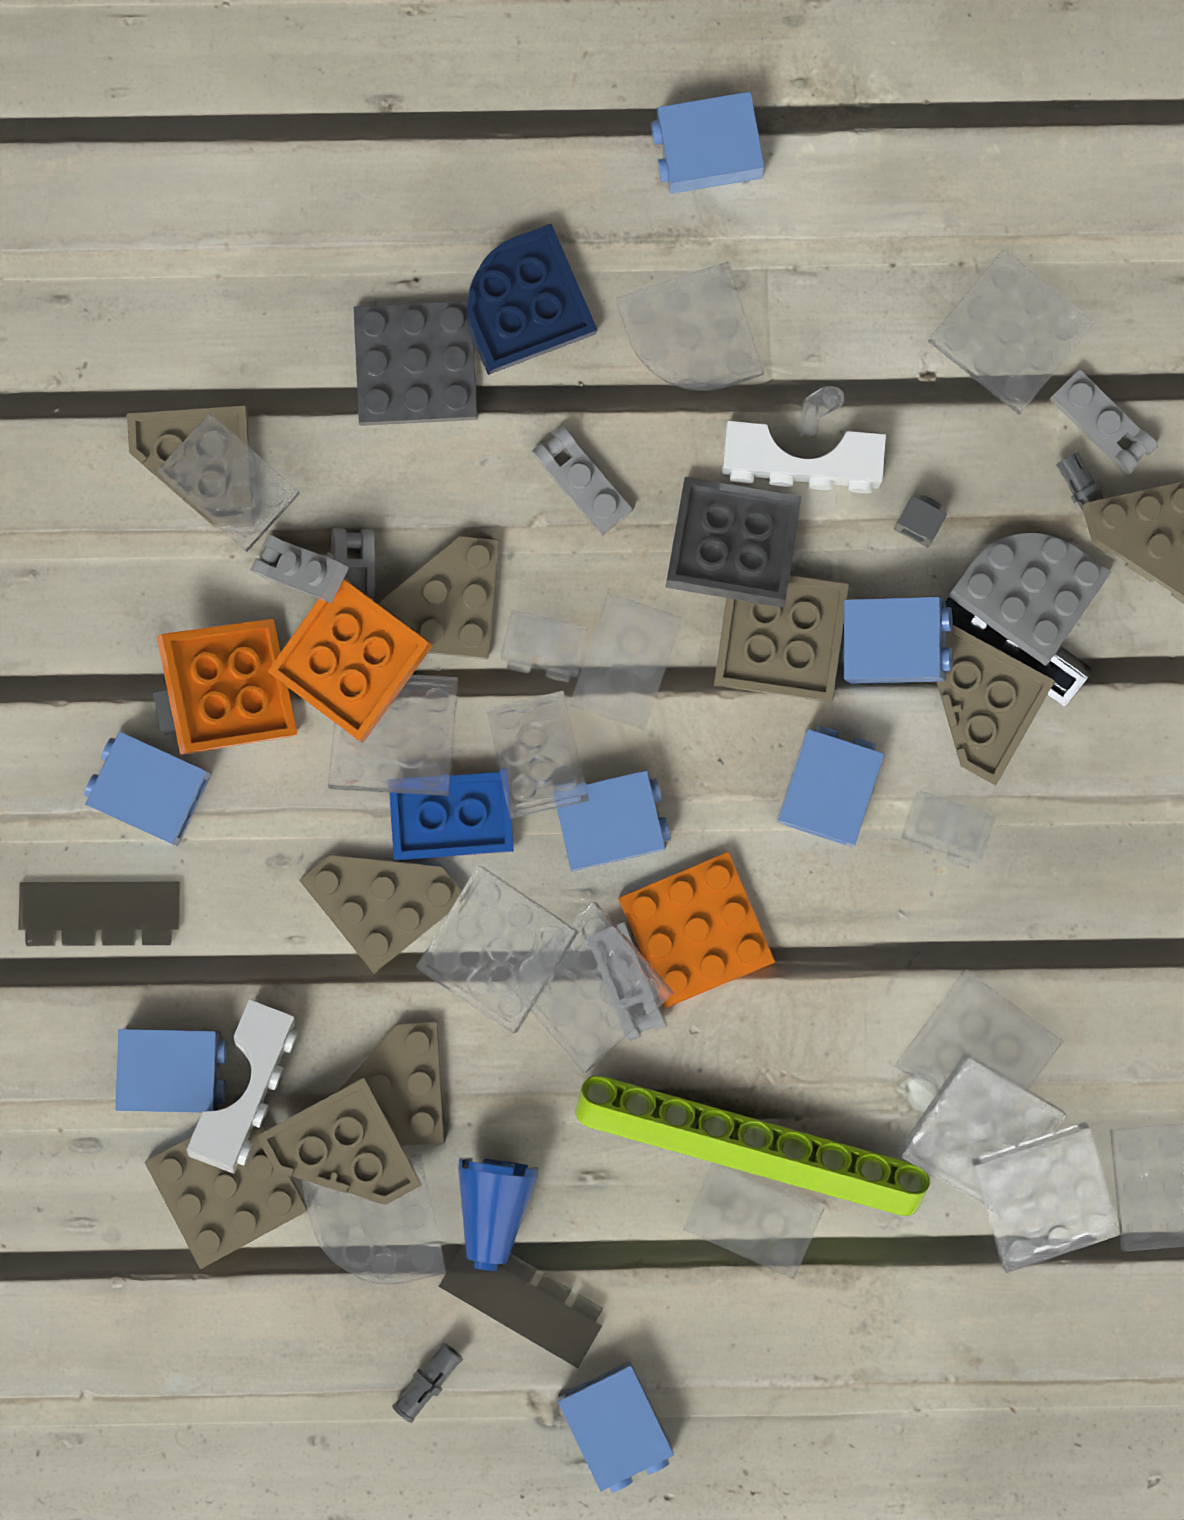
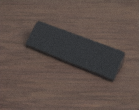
M950 597L945 601L946 607H951L952 625L1053 679L1055 682L1047 695L1064 707L1088 678L1092 670L1091 667L1062 646L1059 647L1053 658L1045 666Z

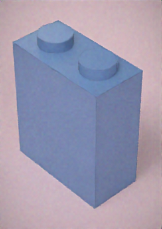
M751 91L657 107V121H651V132L654 145L661 144L663 158L657 159L661 183L668 182L670 194L762 179L764 163Z
M940 597L844 600V679L851 684L946 681V671H952L953 666L952 648L946 647V631H952L953 624L951 607H946V602Z
M817 725L815 731L807 729L804 734L776 823L853 847L860 832L884 753L876 751L877 744L860 738H854L853 743L838 739L839 732Z
M119 732L116 739L111 737L104 747L101 759L105 760V763L99 775L94 773L85 788L84 795L88 797L85 805L178 846L212 774Z
M647 770L553 792L571 872L665 850L664 841L671 840L666 817L658 818L655 807L656 802L662 801L657 778L649 779Z
M118 1029L115 1111L192 1113L218 1111V1104H224L226 1093L225 1080H219V1064H225L227 1057V1041L220 1039L221 1031Z
M631 1361L558 1396V1404L600 1492L607 1488H610L611 1492L619 1491L633 1482L631 1476L645 1469L648 1474H652L670 1464L668 1458L674 1456L673 1448Z

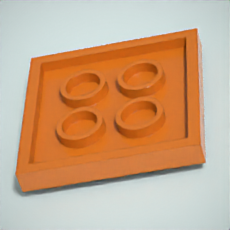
M344 578L331 604L320 599L317 600L267 672L355 739L365 742L434 644Z
M274 618L164 633L157 636L180 755L290 738L297 735L288 687L267 672L281 653Z
M729 852L618 898L664 1009L775 963Z

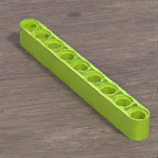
M591 1076L583 1082L575 1107L577 1120L589 1128L900 1216L915 1214L919 1210L930 1186L928 1173L916 1164L604 1076Z

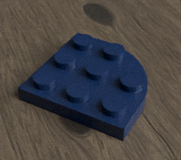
M552 223L513 237L497 246L482 261L473 277L467 297V322L472 339L488 375L591 337L598 331Z

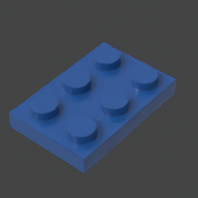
M508 771L388 780L394 861L514 852Z

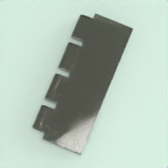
M179 881L19 883L18 930L25 931L26 946H55L56 931H61L62 946H95L96 930H102V946H135L136 930H142V946H171L172 930H179Z
M463 1244L438 1287L567 1363L579 1368L602 1328V1325L596 1321L603 1307L581 1294L577 1295L570 1307L565 1304V1301L572 1289L545 1273L542 1275L537 1286L531 1284L530 1281L537 1269L511 1253L506 1264H502V1266L498 1264L497 1271L473 1268L474 1261L466 1258L465 1244Z

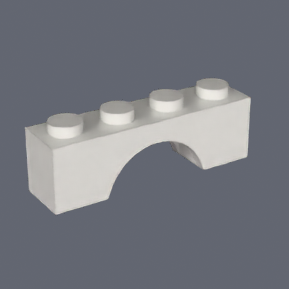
M727 421L722 475L730 476V481L736 483H753L754 478L770 479V485L781 487L793 486V481L808 482L809 488L817 490H831L833 485L848 486V491L871 493L872 488H879L882 483L886 434L846 431L841 442L830 453L815 459H801L787 454L777 446L771 437L767 424Z
M252 1000L248 1001L234 1034V1042L245 1054L251 1065L249 1085L243 1096L233 1105L218 1111L202 1112L187 1148L189 1157L233 1174L238 1164L245 1166L253 1147V1143L248 1141L253 1126L261 1127L269 1105L263 1103L268 1089L276 1090L284 1071L283 1067L278 1066L284 1051L292 1052L299 1034L298 1030L293 1029L295 1026L294 1016Z

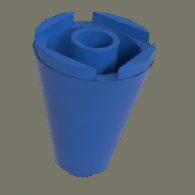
M471 1157L459 1158L458 1174L466 1258L474 1261L473 1268L497 1271L498 1264L507 1263L538 1179V1167L528 1168L527 1164L494 1159H484L483 1163L473 1162Z

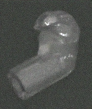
M826 386L804 399L798 435L811 438L817 437L820 418L840 408L844 403L845 396L840 388Z

